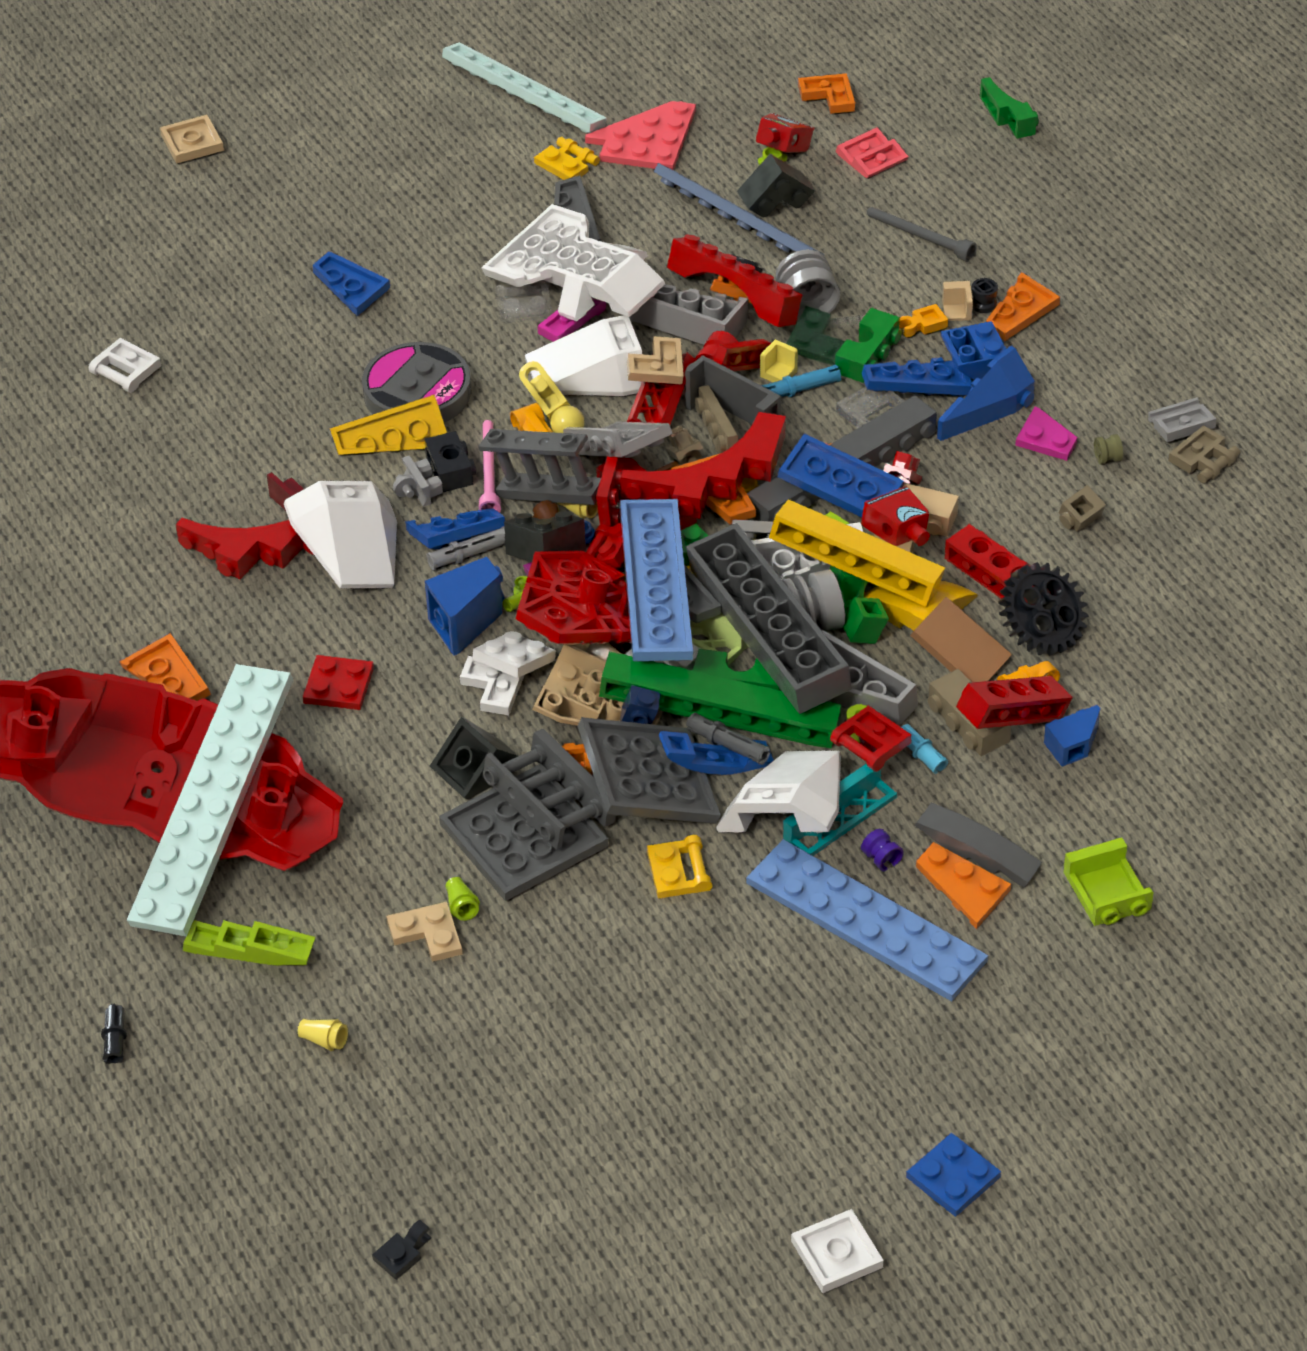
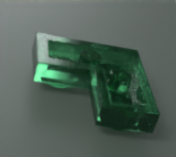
M806 306L786 344L796 348L800 356L835 365V354L845 341L824 334L830 322L831 314Z

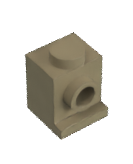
M1086 485L1062 503L1059 510L1060 522L1066 529L1073 528L1078 532L1101 517L1106 504Z

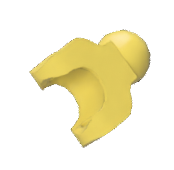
M536 361L526 363L520 369L519 377L550 419L552 431L554 433H563V429L567 427H584L582 412L569 404L541 364ZM533 370L539 371L540 375L529 382V372Z

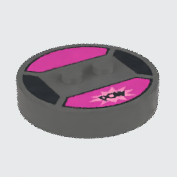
M410 342L388 348L376 355L368 363L362 376L364 402L372 415L435 394L445 423L457 416L466 407L471 396L470 370L466 361L454 350L435 343Z

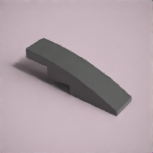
M932 802L915 824L917 828L949 851L964 859L970 857L993 874L999 870L1023 887L1028 884L1042 863L1027 851L988 827Z

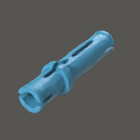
M832 365L794 377L790 375L784 376L782 380L761 386L781 397H793L798 392L841 381L840 369L835 371L838 369L837 365Z

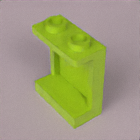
M1122 837L1065 854L1063 872L1094 926L1103 923L1111 925L1120 918L1131 915L1141 916L1152 909L1154 892L1150 887L1143 888L1126 859L1127 844Z

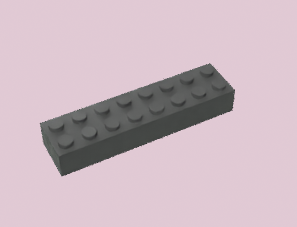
M738 523L686 546L691 572L721 604L722 613L799 714L852 689L849 665Z

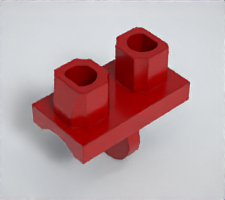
M896 451L893 464L885 463L883 471L904 480L903 486L905 483L911 484V481L920 484L922 476L916 473L920 459L915 458L913 455Z

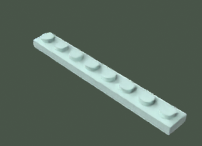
M460 42L443 48L442 57L453 65L460 66L468 70L470 74L479 76L487 80L488 83L505 89L507 93L524 99L526 103L540 107L544 112L561 118L565 123H571L580 128L582 132L591 133L606 125V117Z

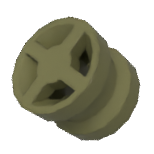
M1118 434L1110 435L1107 439L1103 437L1094 438V454L1099 464H1106L1108 460L1122 461L1123 446Z

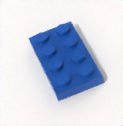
M803 434L779 469L777 476L860 517L863 514L864 502L902 488L904 482L902 479L807 434Z

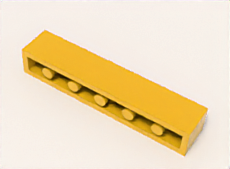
M789 499L775 515L769 538L925 607H927L938 591L945 570L943 566Z

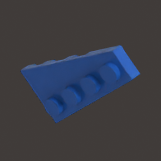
M942 357L932 358L930 363L922 364L918 360H909L906 365L899 366L896 362L864 365L862 370V377L867 390L876 392L898 391L900 393L917 392L929 395L950 394L958 396L968 395L972 388L970 377L957 369L953 359L952 361H944Z

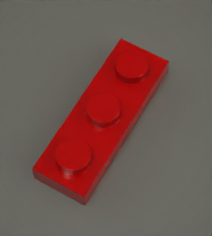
M765 339L719 344L713 354V361L734 372L760 368V355L771 343Z

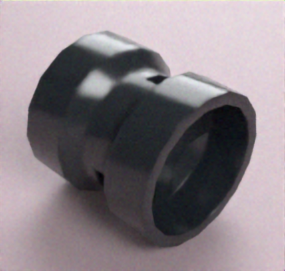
M989 278L975 280L972 283L971 289L972 309L978 313H990L997 306L998 284Z

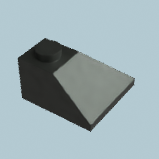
M461 717L430 764V767L463 798L470 799L492 787L483 777L486 754L491 752L502 764L518 757V755L500 739L466 718Z

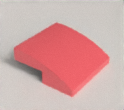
M878 127L850 139L836 148V153L865 178L872 177L906 161L909 157L895 139L888 141Z

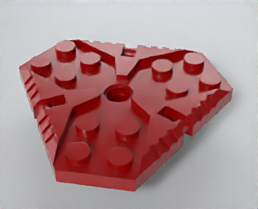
M584 551L535 552L515 619L523 623L526 628L537 631L547 637L549 641L557 644H607L610 640H615L616 643H631L627 584L625 582L626 575Z

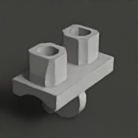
M410 455L403 457L402 462L406 467V471L403 475L399 474L396 477V481L393 484L395 494L399 497L407 496L411 498L415 493L423 507L431 505V497L443 493L441 480L438 476L425 480V478L432 476V468L427 459L413 462Z

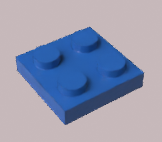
M950 1133L906 1171L907 1179L955 1217L1001 1177V1171L953 1133Z

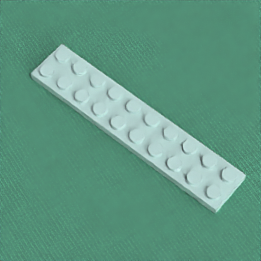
M235 665L129 913L127 921L130 926L187 937L293 682L290 672Z

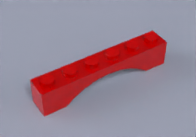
M687 234L682 238L673 239L667 264L668 269L684 278L701 276L707 273H715L726 277L746 294L759 318L776 327L796 324L802 294L794 291L791 285L775 281L772 275L756 271L753 265L737 261L734 255L718 251V247L701 242L700 238L695 235Z

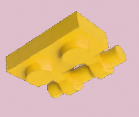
M559 137L556 142L557 146L561 148L557 149L551 145L534 157L536 165L563 180L579 175L582 177L588 172L587 163L597 166L600 162V158L594 155V151L586 147L582 148L578 146L576 141L571 138L565 139L564 137Z

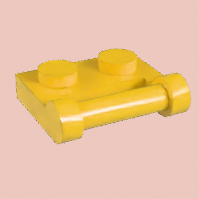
M698 835L687 836L681 841L647 846V855L658 898L698 893L712 889V881L710 876L706 874L701 854L702 841ZM689 853L695 877L693 880L686 881L680 854Z

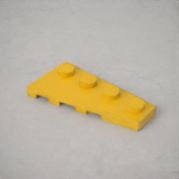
M435 394L330 428L338 455L425 449L424 438L447 433Z

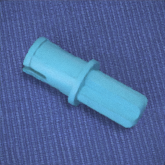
M909 724L901 727L911 734L912 743L907 747L913 751L912 756L915 759L919 758L934 774L946 768L948 760L932 746L930 739H924Z

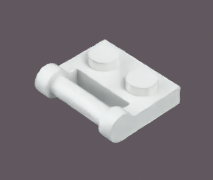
M119 338L91 361L89 372L96 376L100 374L121 385L123 390L132 393L139 387L142 381L161 367V361L159 357ZM110 363L122 369L123 371L129 373L130 375L127 377L111 369L107 365Z

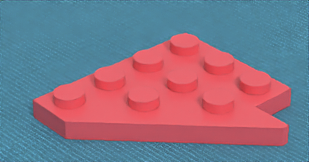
M670 101L586 134L585 143L603 145L599 155L601 162L655 169L657 164L660 163L674 170L696 112V104Z

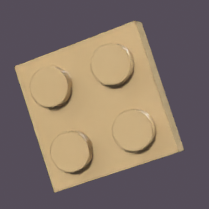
M208 115L160 127L161 136L176 164L224 151L223 142Z

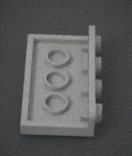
M617 421L604 428L567 427L563 429V433L587 434L588 440L579 452V455L625 456V458L640 454V449L647 445L648 447L660 445L664 442L663 438L673 434L669 423Z

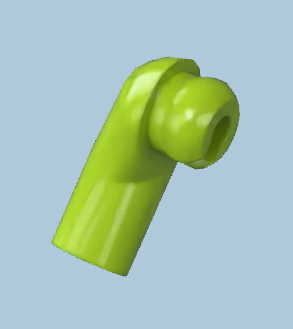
M519 576L514 580L513 595L503 600V607L507 612L518 609L527 576Z

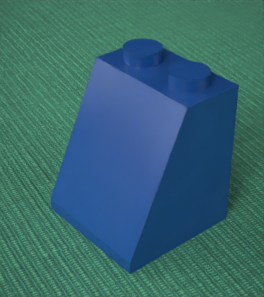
M488 557L425 580L428 620L453 656L465 649L503 613L502 602L505 599L501 589L503 575L497 565L494 566Z

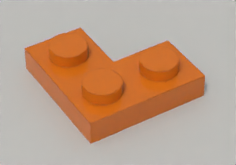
M847 73L798 78V88L802 101L827 99L830 114L855 111V101Z

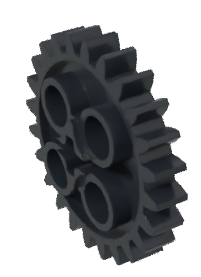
M1038 562L1031 566L1026 564L1013 572L1011 577L1004 581L1006 587L1000 590V593L1005 597L999 600L998 604L1004 606L1005 609L999 612V615L1005 616L1008 619L1002 625L1003 627L1011 626L1012 631L1009 636L1017 635L1019 637L1018 646L1026 642L1028 652L1036 648L1038 655H1042L1047 652L1048 656H1052L1057 651L1062 653L1067 650V647L1071 648L1076 644L1075 640L1077 641L1083 637L1081 631L1087 628V625L1082 621L1089 617V615L1083 612L1082 608L1088 604L1079 600V597L1084 592H1076L1074 590L1078 582L1069 583V573L1061 576L1060 567L1057 566L1050 570L1049 563L1041 567Z

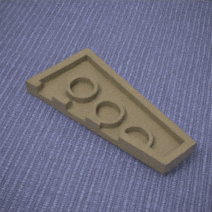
M710 386L698 387L699 397L695 398L697 413L702 414L703 423L707 426L717 454L723 453L738 442V435Z

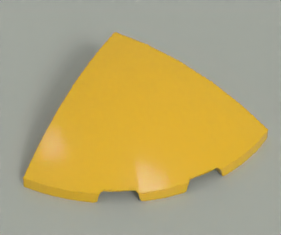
M946 581L940 582L938 591L927 607L879 586L864 593V598L880 599L890 623L898 628L905 625L913 631L945 597L950 599L961 610L978 597V594Z

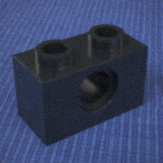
M456 431L424 438L426 459L431 465L433 475L438 476L441 480L443 492L473 485L472 475H476L475 463L472 458L468 459L467 445L465 441H460Z

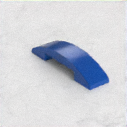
M660 731L659 733L666 756L671 761L684 768L701 773L719 775L738 774L767 767L774 761L771 752L767 761L760 765L722 745L691 743L687 733ZM753 740L755 742L768 746L766 741Z

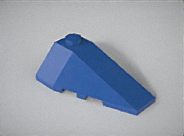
M1010 346L996 356L987 365L988 369H990L982 379L976 378L971 383L972 388L965 398L958 397L939 418L937 439L940 441L1014 414L1022 407L1027 408L1034 400L1035 381L1016 348Z

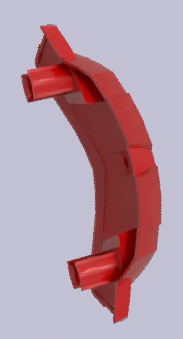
M72 668L42 672L29 681L0 680V779L21 783L39 802L52 811L94 824L134 828L160 843L218 704L205 698L196 701L168 692L162 684L108 673L103 675ZM271 733L219 860L247 856L257 862L285 872L307 861L311 857L310 855L337 838L343 798L305 772L302 758L286 738ZM158 768L162 772L155 773L152 771V769ZM148 789L152 790L151 798H145L142 795L146 794Z

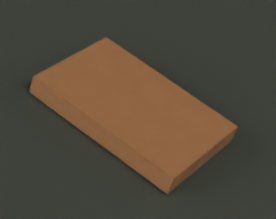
M947 597L941 601L910 635L949 671L953 672L959 669L971 682L989 681L1012 655Z

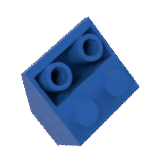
M992 321L941 331V337L957 369L974 380L976 378L982 379L990 370L987 365L1006 350Z

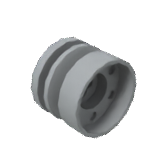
M809 249L800 250L788 255L780 262L776 270V281L789 284L793 287L794 291L802 294L797 316L798 320L825 317L836 308L840 300V290L829 263L823 254Z
M830 569L810 573L808 576V586L802 576L794 577L793 581L790 578L782 580L814 622L817 623L821 631L843 628L845 624L844 603L838 581Z

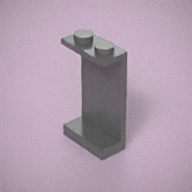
M703 355L694 363H691L685 371L686 409L690 411L696 406L695 398L699 397L698 387L709 385L722 409L750 424H753L758 412L781 415L780 395Z

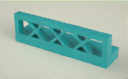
M866 763L840 781L839 812L841 814H837L834 821H841V827L836 830H829V832H800L793 813L783 820V839L814 856L896 799L897 792L881 780V769L875 772ZM875 787L885 794L881 799H867V793ZM849 805H863V811L858 815L844 814L845 808ZM804 836H818V842L809 849L799 840Z

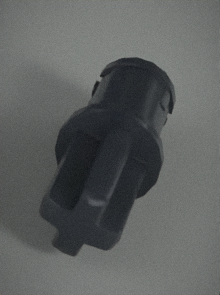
M115 1003L110 1004L109 1008H106L105 1028L101 1031V1037L104 1040L102 1059L106 1064L122 1063L124 1060L123 1041L127 1037V1031L124 1029V1008L122 1005H116Z

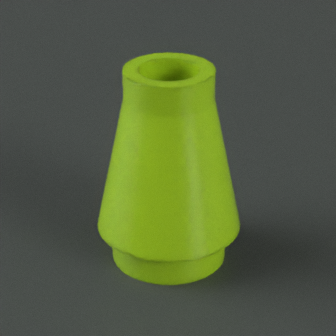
M460 877L450 878L445 885L448 893L450 913L462 921L474 918L479 911L480 901L478 897L464 884Z

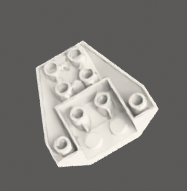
M625 315L600 320L525 355L527 363L536 361L541 364L563 395L627 396L637 394L642 381L628 380V353L642 354V349L631 321ZM530 371L532 379L540 375L539 371Z
M318 481L285 500L284 506L291 526L339 588H393L395 580L397 520L390 501L372 481Z
M785 751L743 786L727 807L716 827L717 831L746 832L754 815L759 813H794L800 832H829L839 813L840 751Z

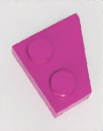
M1034 407L1018 434L1015 445L1067 461L1077 444V437L1039 407Z

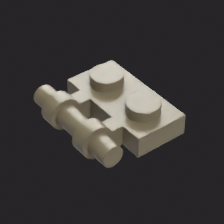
M1203 425L1169 453L1168 461L1189 474L1196 469L1201 470L1197 478L1201 483H1206L1209 479H1215L1220 474V470L1225 466H1231L1235 462L1236 457L1240 455V450L1236 446H1232L1230 449L1225 448L1226 438ZM1214 456L1217 459L1212 462L1209 458Z

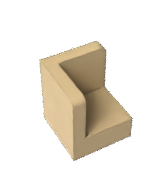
M970 281L943 282L942 302L944 315L948 318V321L972 320L973 300Z

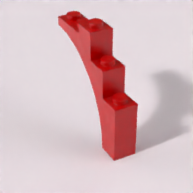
M758 412L750 429L728 450L707 461L689 467L667 471L623 469L620 477L621 497L635 500L677 499L680 516L700 519L708 496L736 500L743 477L771 482L785 439L786 416Z
M183 517L176 523L178 542L186 549L192 548L203 553L208 559L215 558L217 570L227 577L233 576L241 579L260 559L269 566L276 565L284 569L303 548L309 554L314 555L291 526L289 520L248 528H226L205 525Z

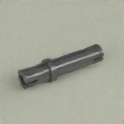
M698 713L691 714L687 720V730L703 736L710 744L722 745L760 765H763L770 755V748L728 729L720 721L714 722Z

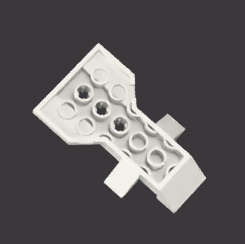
M551 204L481 267L485 276L516 287L541 280L563 287L558 313L560 316L574 321L584 317L586 312L595 305L591 297L609 303L612 311L630 317L665 285L664 280L644 261L648 256L645 251L589 238V221L585 214Z

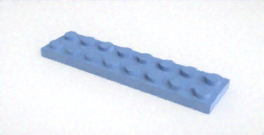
M677 499L620 500L633 661L693 660Z
M784 839L746 877L748 885L951 1002L988 961V955Z

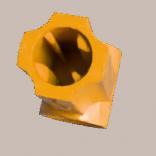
M533 403L510 412L512 426L517 427L519 431L553 432L545 422L543 411L538 403Z

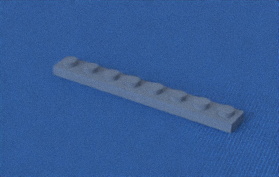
M660 163L657 164L654 172L662 176L661 182L674 188L675 184L680 186L679 192L692 199L694 195L700 198L698 203L709 209H712L714 205L719 208L718 214L731 220L732 216L737 218L736 224L749 231L752 227L758 230L756 235L769 242L773 238L777 241L775 246L788 253L791 249L794 251L807 249L818 251L673 169Z

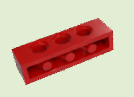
M971 524L962 528L945 542V559L1001 599L1005 597L1000 593V590L1006 587L1004 581L1010 578L1013 572L1028 564Z
M1052 676L968 683L963 689L956 707L977 729L1052 722L1055 719H1061L1073 697Z

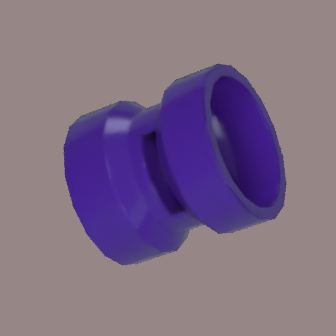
M876 829L865 837L861 844V850L868 858H873L874 864L881 871L885 872L888 868L883 863L889 861L893 866L899 864L904 851L896 842L890 841L891 837L884 829Z

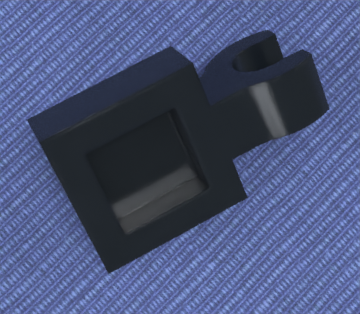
M418 1220L411 1226L404 1239L396 1233L372 1254L373 1260L397 1280L421 1260L420 1252L417 1250L431 1239V1236L427 1234L430 1228L421 1220Z

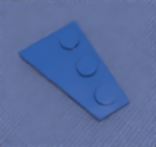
M330 251L313 264V273L356 316L361 314L390 289L389 279Z
M491 508L459 513L456 516L457 519L453 520L438 516L431 517V523L416 525L415 520L405 521L408 533L427 548L440 549L447 543L454 541L462 542L471 539V536L500 529L504 526L505 516Z

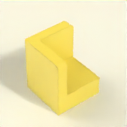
M775 339L761 353L760 377L776 382L782 380L784 376L790 375L793 377L797 373L798 350Z

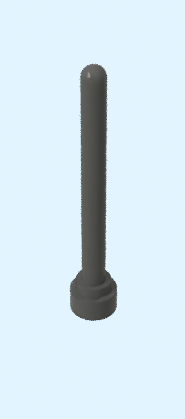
M870 207L867 210L869 217L954 251L958 259L965 262L970 260L967 256L972 258L976 254L977 244L967 239L953 240L874 207Z

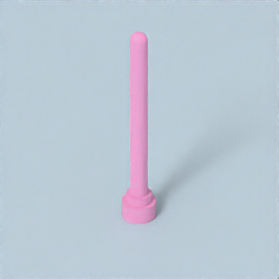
M490 420L483 422V439L489 430L493 429V423ZM483 451L484 494L479 498V510L493 508L500 513L501 499L495 493L494 452Z

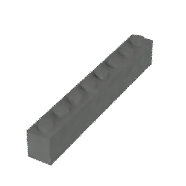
M914 395L830 444V446L875 467L882 462L890 461L896 454V451L909 450L919 440L931 437L936 431L937 412ZM777 476L772 478L771 482L767 481L747 493L756 508V517L754 518L758 521L774 522L775 515L788 499L807 508L819 499L824 500Z

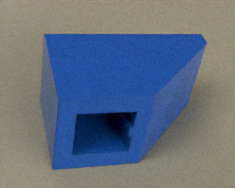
M1098 705L1081 709L1074 714L1045 724L1044 744L1062 767L1088 757L1099 725L1100 707Z

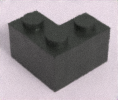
M772 154L768 155L737 190L747 208L763 218L767 217L782 200L797 209L815 192L802 172Z
M558 512L555 514V517L549 519H538L532 517L530 513H520L515 515L514 519L504 522L506 554L532 562L535 552L586 551L584 519L573 516L571 512Z

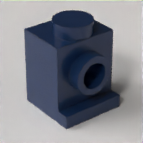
M631 685L621 708L620 721L652 724L658 712L660 692Z

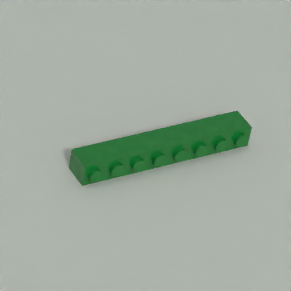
M610 651L601 677L599 697L624 702L631 685L660 692L658 708L660 711L685 717L698 713L714 722L720 721L725 726L825 748H832L833 742H831L830 736L837 727L841 704L826 701L799 714L780 690L655 661H633L632 656Z

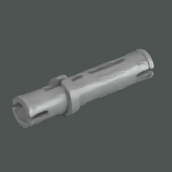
M504 526L459 543L456 541L451 542L448 547L427 553L426 558L431 570H436L439 567L454 562L459 564L465 558L505 545Z

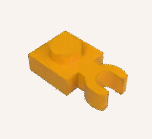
M933 304L912 311V317H900L899 329L904 328L905 337H911L920 330L925 335L948 328V318L937 304Z

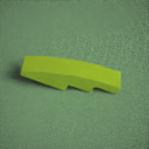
M193 920L183 943V951L266 965H307L315 937L254 921L251 928L223 920L221 927Z

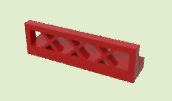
M688 352L682 355L684 376L682 384L659 383L660 389H656L654 382L642 381L627 422H642L638 419V415L643 413L646 423H669L670 425L686 384L685 371L694 362L695 358ZM646 395H650L653 407H649Z

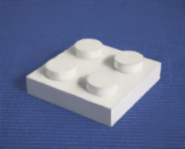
M511 631L474 648L473 660L519 678L555 661L556 650L545 646L543 642L530 640L518 632Z
M852 1209L791 1234V1242L822 1293L883 1268L881 1255Z

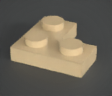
M654 336L652 343L653 355L628 353L627 373L629 381L682 384L684 376L681 338Z
M447 902L386 916L394 945L425 938L432 962L463 955Z

